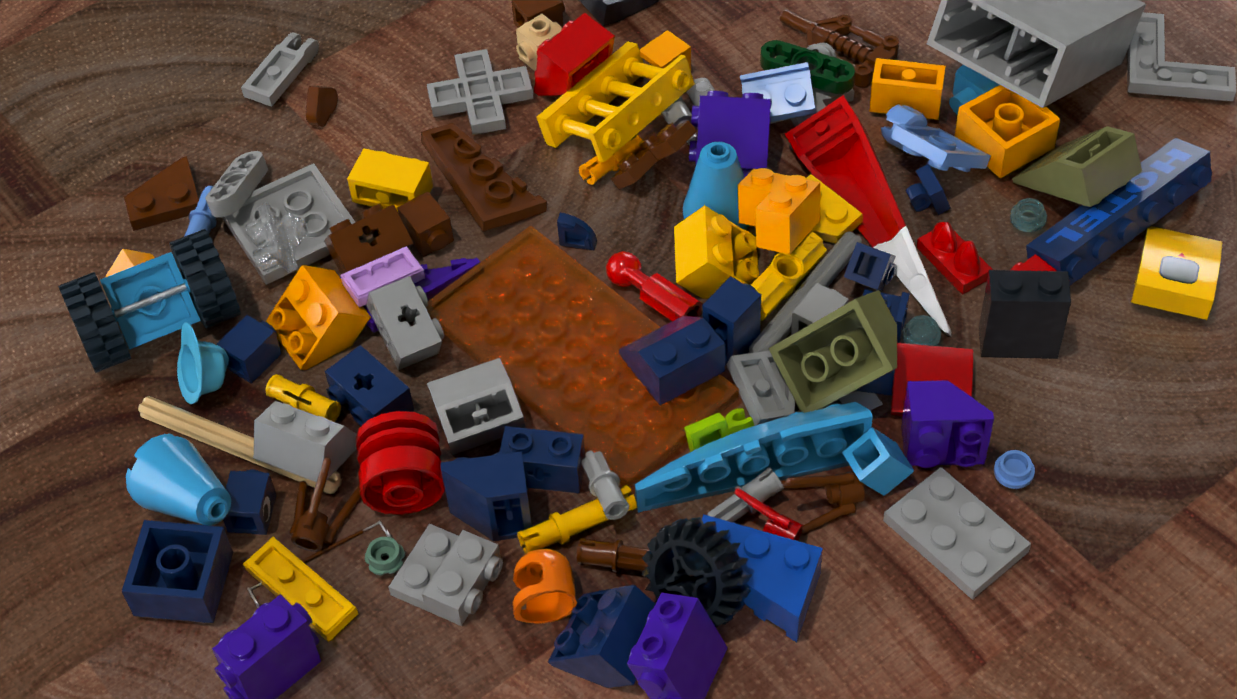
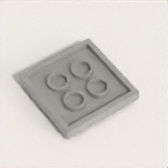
M314 163L254 190L238 211L222 217L266 285L299 270L301 265L307 266L330 255L324 242L327 236L332 234L329 228L346 219H349L351 224L355 223Z

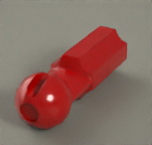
M621 251L614 253L609 258L606 265V273L610 281L621 287L635 286L641 290L640 300L671 321L682 316H701L702 302L658 273L650 277L643 273L641 262L632 253Z

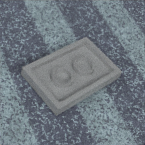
M942 467L884 512L883 521L972 600L1029 552L1031 546L1028 540Z

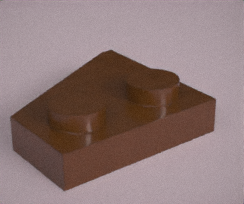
M187 156L180 158L124 196L133 231L187 217L192 210L196 209L199 197Z

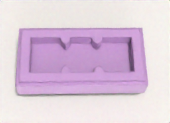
M406 246L342 274L341 281L360 308L367 304L369 292L408 276L411 277L413 283L425 279V274L422 266Z

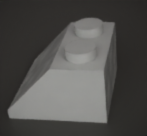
M275 401L254 420L253 459L317 482L324 458L329 457L331 459L328 479L357 449V434L344 425L294 408L289 404Z

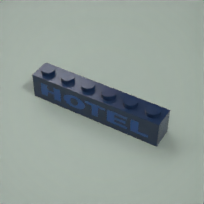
M1174 138L1142 161V172L1129 180L1126 185L1116 189L1103 198L1100 203L1092 207L1081 205L1027 244V258L1029 259L1036 254L1057 271H1068L1069 286L1211 182L1210 151Z

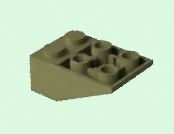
M1108 126L1062 144L1013 177V183L1082 204L1083 206L1092 207L1142 172L1135 134Z

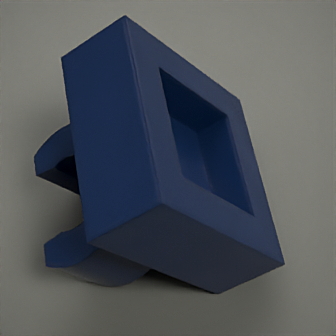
M929 164L916 170L921 183L913 184L905 190L915 211H923L931 203L938 215L951 209L943 188Z

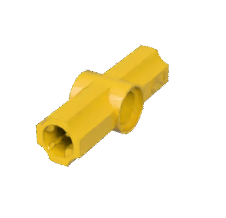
M814 232L809 233L790 255L780 252L776 254L770 266L751 284L758 293L762 294L761 321L783 299L791 296L796 285L825 256L827 249L824 247L823 239Z

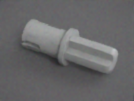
M592 450L586 452V457L582 459L581 464L590 481L588 485L590 493L598 498L607 519L616 520L622 518L628 512L629 504L624 499L619 488V476L611 471L602 452L593 453Z
M767 468L743 487L736 486L734 488L742 489L762 503L784 489L780 479L771 468ZM734 494L708 512L707 515L734 522L747 512L751 514L756 513V509Z

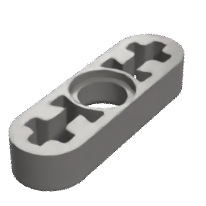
M251 151L238 156L205 197L212 216L225 217L235 213L243 206L268 172L262 152Z

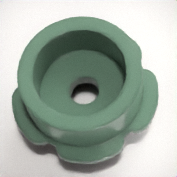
M379 537L369 544L365 553V562L369 564V570L376 575L393 574L402 567V559L405 557L403 547L393 538ZM385 556H388V557H389L387 560H382V559H381L382 557H385Z

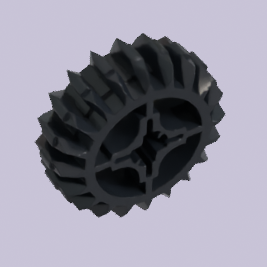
M701 517L690 520L685 518L661 528L656 534L657 536L652 538L647 544L649 551L646 552L642 559L648 566L645 567L641 574L650 579V583L645 590L654 592L656 596L654 603L657 602L661 593L698 598L717 628L721 624L725 625L731 621L733 616L742 610L745 605L743 599L751 592L745 583L749 581L752 574L742 568L749 558L739 557L737 550L740 543L731 544L728 541L729 530L717 532L715 521L703 523Z

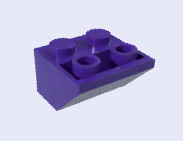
M948 380L907 381L901 430L904 455L911 466L931 468L936 465L971 467L977 464H985L994 422L993 412Z

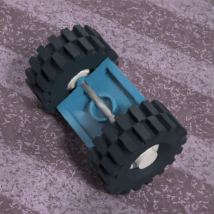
M206 229L169 242L172 252L100 279L102 287L95 272L58 286L95 373L131 359L124 338L129 349L182 329V325L185 322L192 325L201 321L207 329L241 315L231 281Z

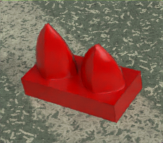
M948 222L937 223L931 232L917 239L916 248L962 295L986 282L989 270H993L979 256L974 242L964 241Z

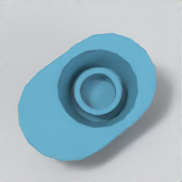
M187 322L182 325L181 348L177 362V376L185 401L189 404H195L201 395L221 388L229 357L222 347L211 342L198 341L193 328Z

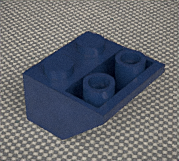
M522 451L513 453L499 452L491 456L477 458L461 457L453 461L440 463L448 506L452 515L492 541L518 538L517 532L532 527Z
M635 585L583 594L577 600L576 607L572 609L573 614L566 628L557 636L554 642L555 649L548 663L555 668L606 688L634 685L637 679L628 667L627 662L631 649L637 644L646 625L648 614L656 603Z

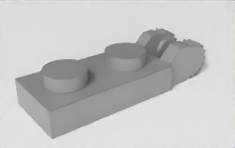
M290 32L288 37L280 45L277 44L243 84L241 87L243 96L272 107L307 63H311L314 57H316L319 48L318 41L308 38L301 45V35Z

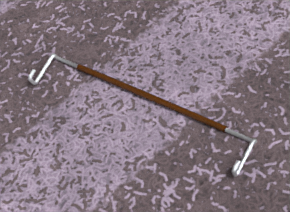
M379 520L377 523L363 530H360L310 555L309 557L301 561L305 563L327 552L328 550L364 533V531L378 524L381 525L387 537L391 538V534L388 530L386 531L384 525ZM261 583L251 588H247L257 608H259L260 606L251 590L262 585Z

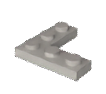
M1143 12L1128 48L1127 92L1233 101L1236 94L1235 67L1165 61L1164 14Z

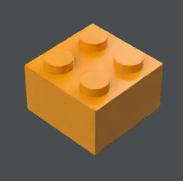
M999 85L959 107L955 137L991 155L987 167L999 178H1002L1055 148L1060 118L1049 108H1041Z

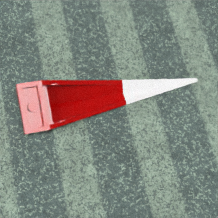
M842 95L785 133V136L808 171L863 214V222L857 229L873 248L896 256L893 262L896 264V276L943 332L951 337V329L867 131L845 96Z

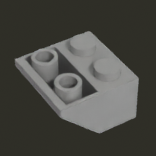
M500 358L427 383L452 455L503 438L505 426L525 428L524 416Z

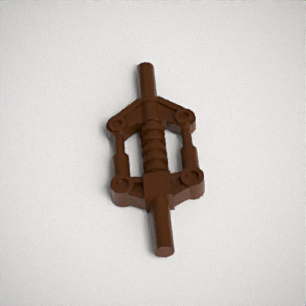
M784 10L780 16V22L806 34L807 48L813 44L827 43L837 53L844 54V56L856 62L859 61L860 64L858 65L851 63L855 69L854 84L858 87H867L872 81L876 58L895 60L898 55L899 39L896 36L888 35L883 37L870 30L864 31L852 25L853 20L849 15H840L811 22L788 10ZM851 32L861 37L862 41L876 48L873 50L843 35H848Z

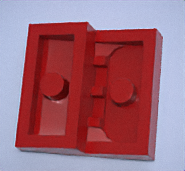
M897 343V368L895 369L891 415L903 416L907 381L948 380L972 397L973 349Z

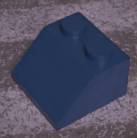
M682 316L619 349L620 356L660 406L725 371V343L703 317Z

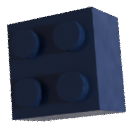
M144 520L121 591L133 616L214 623L233 556V550L224 527Z

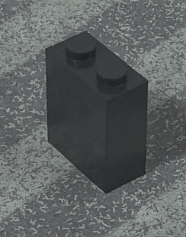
M989 270L979 322L981 357L1058 359L1071 306L1068 271Z

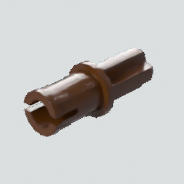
M581 538L580 544L577 547L576 558L578 564L612 568V571L617 573L620 568L644 571L648 565L642 557L649 549L625 546L623 541L618 539L614 543Z

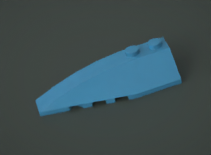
M857 402L832 404L824 409L805 413L795 412L787 417L752 426L708 443L670 462L636 483L637 511L643 512L733 492L736 486L743 487L767 468H771L780 480H786L789 477H800L850 466L842 452L872 428L873 416L871 410Z

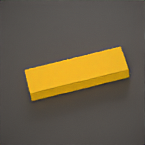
M274 537L243 563L246 571L276 597L281 594L291 605L298 602L312 619V623L309 626L328 642L358 615L357 608Z

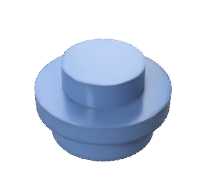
M1007 451L995 462V478L1005 487L1011 489L1024 488L1034 478L1035 467L1030 457L1022 451Z

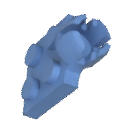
M900 104L895 105L887 112L886 120L892 122L893 126L892 128L888 126L881 127V134L888 143L911 155L919 157L923 155L929 159L928 164L939 170L948 171L949 167L964 172H970L971 168L986 169L991 155L940 128L927 126V119L923 113L912 107L901 106Z

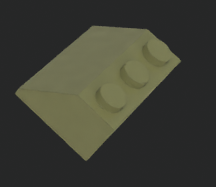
M877 290L852 300L768 349L800 411L805 413L819 410L896 369L897 324L880 291Z

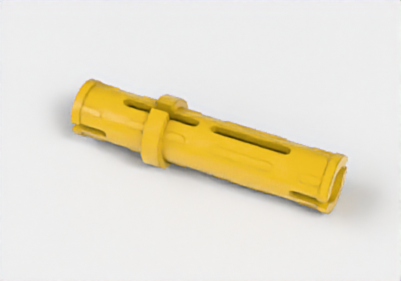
M625 485L620 490L624 499L629 504L628 511H633L637 508L634 494L628 496L632 490L629 486ZM597 498L563 514L558 512L550 514L549 520L526 530H521L517 532L520 545H525L523 551L527 554L530 551L543 549L557 542L561 545L570 541L571 536L609 519L606 518Z

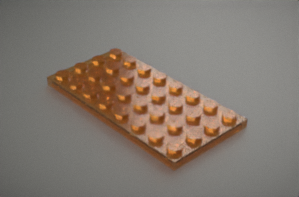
M531 225L430 299L426 307L431 319L436 318L439 321L443 333L479 364L500 358L515 394L559 432L584 434L585 453L590 450L593 453L602 452L611 471L619 476L620 484L623 486L627 485L630 489L687 442L684 427L716 413L721 414L739 399V389L719 374L660 406L620 356L619 349L661 327Z

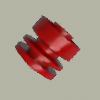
M389 412L367 420L358 429L356 447L358 450L357 460L360 465L358 472L360 496L363 503L372 510L385 514H409L433 506L442 498L445 486L440 464V437L436 423L429 417L416 412Z

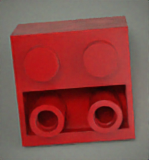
M585 12L576 20L568 21L560 33L552 39L543 41L537 50L534 93L538 96L565 94L612 55L615 35Z

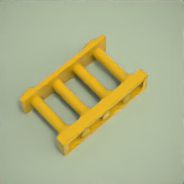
M628 41L536 118L547 145L557 148L572 134L592 141L598 161L604 163L695 85L686 56L680 55L666 68L648 65L640 57L637 43ZM640 77L651 79L642 88L631 85ZM617 96L629 98L619 107L609 104ZM595 115L605 118L596 127L585 124Z

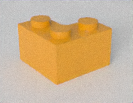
M767 168L753 169L738 184L739 223L756 227V247L789 255L795 250L820 221V182L808 180L801 175L788 176L773 173L772 170Z

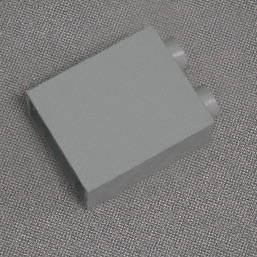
M941 0L927 45L1044 108L1122 64L1146 4L1139 0Z

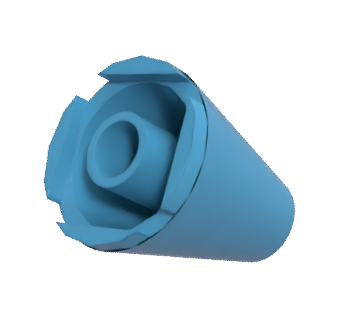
M712 142L702 148L683 203L684 219L705 205L718 214L724 215L729 221L740 228L747 230L749 225L739 223L738 184L745 177L736 150L730 144Z
M162 434L151 438L137 450L134 455L137 460L132 470L128 468L126 473L127 491L133 501L145 509L201 525L212 526L221 522L226 517L231 507L230 494L190 441L173 434Z

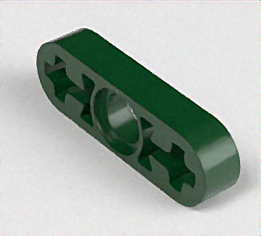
M780 40L768 41L761 47L760 65L764 71L808 62L816 67L810 70L812 86L814 88L834 94H844L849 92L854 86V66L845 60Z

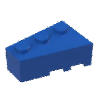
M703 514V523L715 521L717 532L729 530L728 541L731 544L740 543L737 550L739 557L749 558L746 564L742 566L743 570L752 574L749 581L745 583L751 590L748 596L743 599L745 605L754 610V615L764 622L768 619L785 630L786 636L797 643L821 574L823 548Z

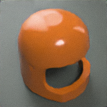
M538 549L525 554L516 563L513 581L516 587L521 589L513 600V614L516 620L535 624L561 620L572 613V609L577 605L572 567L564 555L551 549ZM526 604V609H521Z

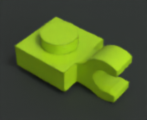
M737 408L730 411L725 418L720 413H716L684 427L689 450L692 452L708 443L754 426V421L752 417H745L743 408Z

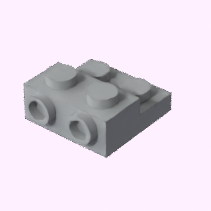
M429 523L389 585L390 595L462 626L469 613L474 614L478 610L483 598V591L488 582L495 581L500 574L503 559L500 556L499 545L465 530H462L458 536Z

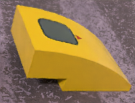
M1153 226L1147 228L1131 303L1207 320L1215 297L1222 241Z

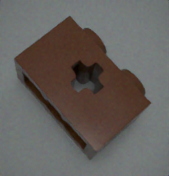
M381 203L362 212L363 219L351 224L349 219H346L329 228L332 234L328 235L324 242L341 275L413 244L394 204L383 208ZM363 233L365 235L372 234L374 240L370 244L368 242L361 244L359 238Z

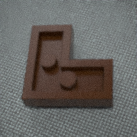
M687 120L677 126L672 122L658 134L655 131L650 133L639 143L642 149L636 155L632 152L617 164L620 170L611 178L612 182L619 190L637 182L658 160L677 152L697 130Z

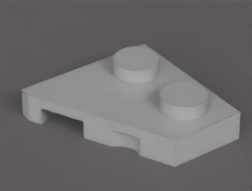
M770 351L730 357L726 364L750 417L753 418L754 426L787 417L795 412V399Z

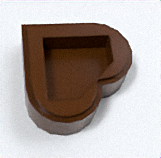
M326 86L308 87L306 120L310 125L320 127L326 125L330 113H333L338 102V94L335 88Z

